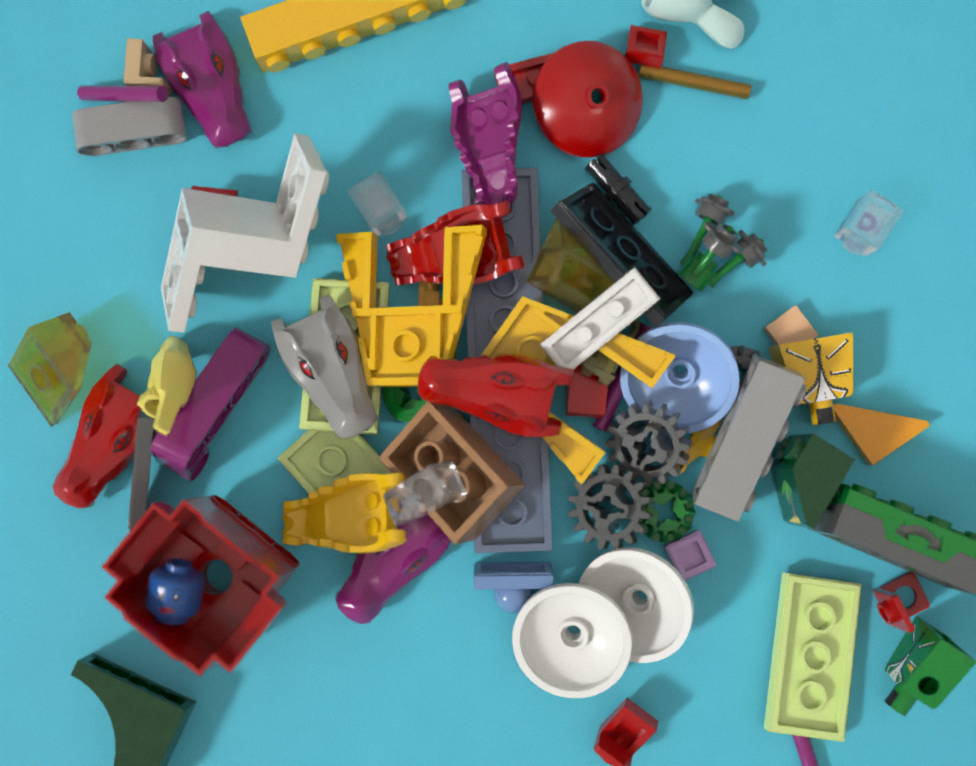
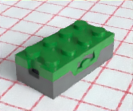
M841 483L815 529L807 528L942 586L976 596V533L970 531L962 533L951 529L952 523L931 515H927L926 518L913 513L915 508L892 499L888 502L875 498L877 492L857 484L849 486Z

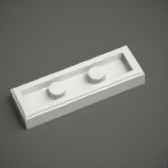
M633 268L540 345L557 366L574 369L660 300V298L636 268Z

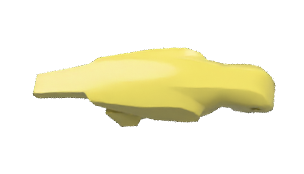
M175 335L169 336L164 341L160 351L153 358L151 373L148 378V390L140 395L137 403L146 415L155 418L153 428L165 436L170 432L180 407L186 404L197 374L188 344Z

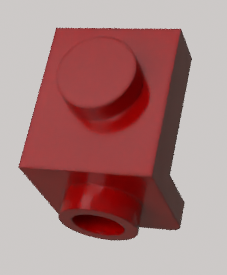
M626 698L600 725L593 749L609 765L631 766L633 755L657 731L659 721Z

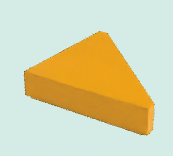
M837 403L833 404L835 419L867 465L876 464L931 426L926 420Z

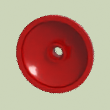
M578 41L557 50L542 65L533 87V112L538 127L545 138L560 151L581 158L597 157L601 153L606 155L623 145L637 127L643 105L642 87L635 68L620 51L602 42ZM593 90L598 91L601 95L599 104L594 103L591 99Z

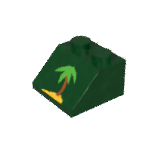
M815 434L789 435L788 439L784 438L775 447L772 453V457L775 460L770 468L783 520L791 525L815 529L855 459Z

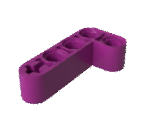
M237 327L227 335L195 380L186 404L180 407L170 432L166 436L158 432L151 445V452L157 463L191 482L195 480L208 461L210 455L208 445L265 364L271 351L269 345Z

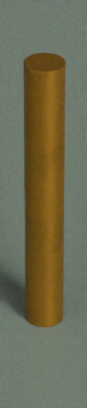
M640 65L638 73L639 78L742 99H748L751 91V84L663 66L655 68Z

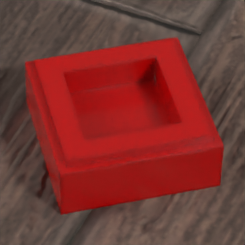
M631 25L625 57L634 64L661 68L664 60L667 32Z

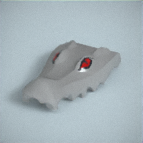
M328 294L319 299L322 310L289 326L280 317L272 321L271 326L279 355L291 377L306 391L313 403L323 411L331 428L340 439L354 438L356 435L368 431L377 421V415L367 393V384L357 337L348 319L335 304L332 296Z

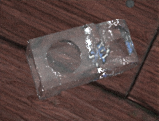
M450 461L430 464L384 493L383 498L395 527L415 521L427 513H431L450 502H455L468 494L454 462Z

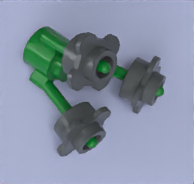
M708 194L707 198H696L695 203L699 206L695 215L703 219V222L688 253L680 261L683 267L678 272V275L702 292L707 284L713 288L724 275L742 261L750 269L757 263H760L763 267L767 264L763 255L767 252L763 239L758 238L754 233L748 237L743 230L737 233L732 226L724 224L728 216L733 217L735 212L727 208L729 202L724 200L722 196ZM702 242L709 249L705 255L702 252L697 254ZM733 251L737 253L735 257L714 272L718 266L712 261L715 255L727 259Z

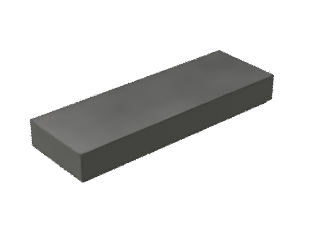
M139 409L136 428L128 529L130 531L147 510L152 455L151 445L153 442L155 418L146 415L142 409Z

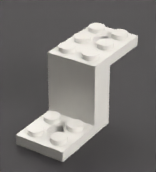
M294 133L276 203L182 188L161 284L168 331L185 333L188 317L194 318L197 307V297L194 294L196 284L201 285L203 283L205 266L296 278L300 263L304 264L307 259L310 229L314 230L317 225V204L320 194L324 195L326 193L329 183V173L325 169L320 159V154L317 152L310 136Z

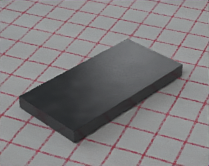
M592 182L564 198L551 209L553 215L615 283L633 268H636L660 298L643 313L655 327H658L694 294L689 286L595 183Z

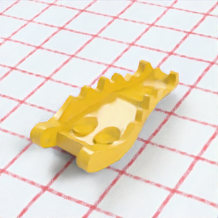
M402 473L353 474L346 478L334 480L332 486L319 487L317 491L308 493V498L284 501L282 543L297 546L310 544L321 548H333L334 550L346 553L380 552L405 543L406 531L397 529L396 490L405 487V476Z

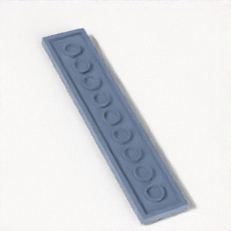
M515 168L518 196L514 203L510 205L511 213L501 217L510 255H522L525 266L497 279L473 284L466 310L468 357H479L522 296L543 304L537 168ZM462 170L463 207L476 204L474 199H477V194L473 186V178L466 170ZM470 414V425L526 484L477 539L474 540V553L552 551L549 451L547 442L542 437H525L509 433Z

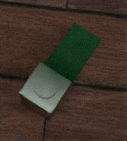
M94 653L77 660L71 676L79 679L98 696L111 719L115 736V759L113 766H167L197 701Z

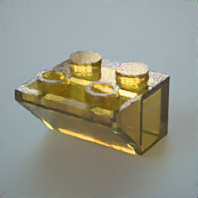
M557 218L526 281L576 313L581 312L615 284L611 277Z

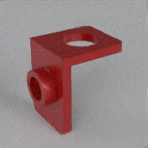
M911 572L872 590L878 601L877 609L886 624L908 633L915 631L909 617L930 607V603L916 575ZM901 586H908L914 592V602L908 608H904L899 596L895 594V591Z

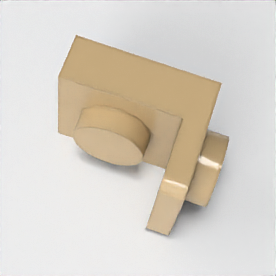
M127 38L123 83L126 86H164L168 90V97H172V90L164 79L156 78V55L152 53L143 39Z

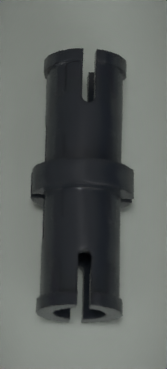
M603 153L599 154L596 157L597 160L594 158L584 170L606 192L607 198L610 201H614L628 217L632 225H636L640 219L642 220L651 212L652 208L630 186L632 181L628 176L623 178L607 160Z

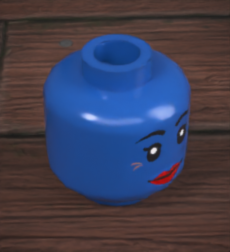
M170 559L166 565L159 566L151 572L146 607L150 613L155 615L157 621L171 625L183 624L200 611L205 576L199 570L192 567L193 563L191 561Z

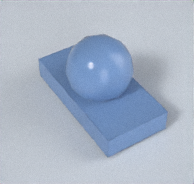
M476 562L474 564V590L495 589V601L505 612L518 613L525 602L532 596V589H544L553 585V571L549 562Z

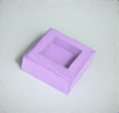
M698 529L682 536L679 540L663 545L672 566L675 567L685 581L717 566L701 531Z

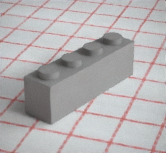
M756 354L753 355L739 386L735 402L726 414L692 489L691 495L695 505L739 522L743 511L748 513L751 510L756 498L754 488L759 477H766L771 468L773 457L770 454L775 443H781L789 428L787 417L792 407H798L805 395L806 385L803 384L805 378L798 371Z

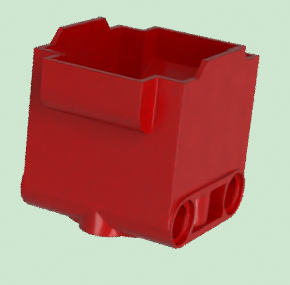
M212 494V496L183 499L176 509L163 502H156L150 506L102 565V568L117 580L104 598L121 612L124 619L171 658L184 663L197 675L201 676L217 663L231 673L286 606L285 599L278 591L298 568L300 563L283 546L217 495ZM170 559H185L193 563L192 567L199 570L205 576L201 609L196 615L190 617L186 623L177 625L161 623L155 619V615L150 613L146 607L150 574L155 568L166 565ZM214 559L227 563L231 568L233 574L232 583L226 591L214 588L208 581L207 569Z

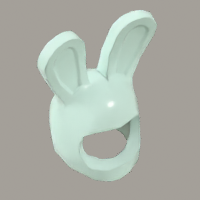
M641 0L643 9L651 17L668 22L697 24L720 46L733 49L743 40L745 31L743 22L726 10L714 5L712 0Z

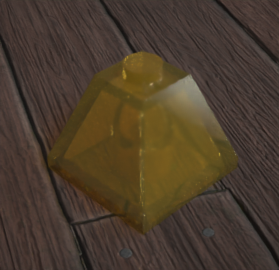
M70 312L28 327L8 364L12 373L51 427L59 423L81 389L91 348V341L86 330L76 322Z

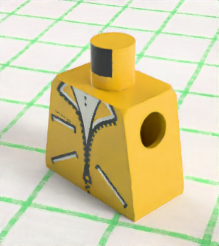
M846 333L769 346V353L773 362L796 370L805 378L803 384L806 385V392L800 404L808 403L812 425L836 422L832 399L849 397L853 394V334Z

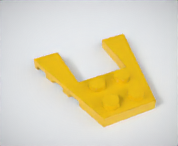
M483 225L445 227L443 305L376 308L378 235L373 232L336 234L337 243L341 245L344 262H342L344 277L349 282L352 302H350L352 316L356 317L360 337H357L367 386L418 387L420 369L430 356H436L441 359H454L487 234V228Z
M522 296L481 355L493 358L499 354H521L557 366L540 344L574 316ZM620 333L616 334L598 349L651 388L654 387L676 357L670 352ZM549 411L548 417L562 422L559 435L542 438L574 474L577 481L583 484L605 454V450Z

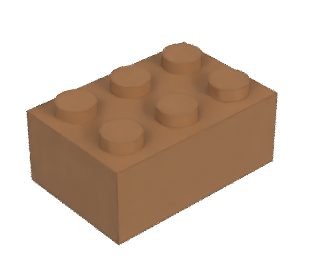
M428 401L378 457L392 474L402 473L405 476V489L410 494H415L418 490L419 495L424 496L423 503L425 507L422 506V508L454 544L476 540L526 485L454 407L434 404Z

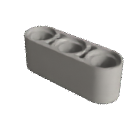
M168 97L165 102H123L78 109L72 113L76 151L81 155L101 156L176 145L187 140L182 101L174 97Z

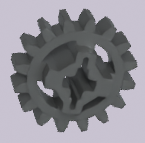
M647 400L643 404L642 410L635 402L628 407V413L622 410L615 416L617 422H613L608 427V431L615 436L610 437L605 442L606 446L615 448V451L608 457L609 460H619L624 472L626 470L635 471L638 473L636 480L639 476L644 477V482L648 486L652 484L655 477H657L661 484L667 482L669 473L677 477L682 470L680 464L686 465L690 458V455L684 451L689 450L693 444L692 440L683 438L690 429L689 426H679L676 423L681 414L679 412L671 416L666 414L667 404L665 403L658 410H655L652 400ZM639 420H649L648 424L643 426L636 423L633 426L630 425ZM666 430L668 431L672 439L668 437ZM652 432V436L650 438V440H652V449H650L648 453L645 454V451L647 449V440L645 438H647L648 435ZM654 461L662 463L661 465L657 466L648 465L649 463H652Z
M599 465L598 475L592 471L587 477L586 483L575 482L574 486L580 492L578 496H569L568 498L570 502L576 504V509L568 512L569 517H578L579 523L573 529L575 532L586 530L587 534L584 539L586 543H592L598 539V549H607L610 541L614 549L623 548V539L629 545L637 543L635 532L643 534L648 531V528L642 523L643 519L654 517L653 513L646 510V505L654 502V498L644 497L642 493L646 490L648 484L646 482L636 484L634 481L638 473L635 471H629L623 476V466L614 465L611 473L607 465ZM606 482V484H603L602 491L595 496L591 495L598 485ZM626 488L631 493L634 504L630 502L625 494ZM611 501V504L616 505L617 508L624 509V511L611 513V510L606 509L605 506L598 505V503ZM588 511L591 512L592 516L596 520L595 524L592 522ZM625 519H631V522L625 529L615 533L619 529L620 522Z

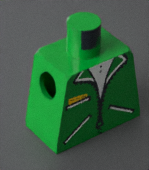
M917 616L912 621L915 631L905 633L885 667V671L894 680L896 685L884 701L903 716L907 715L917 700L932 709L938 708L976 663V660L950 637Z

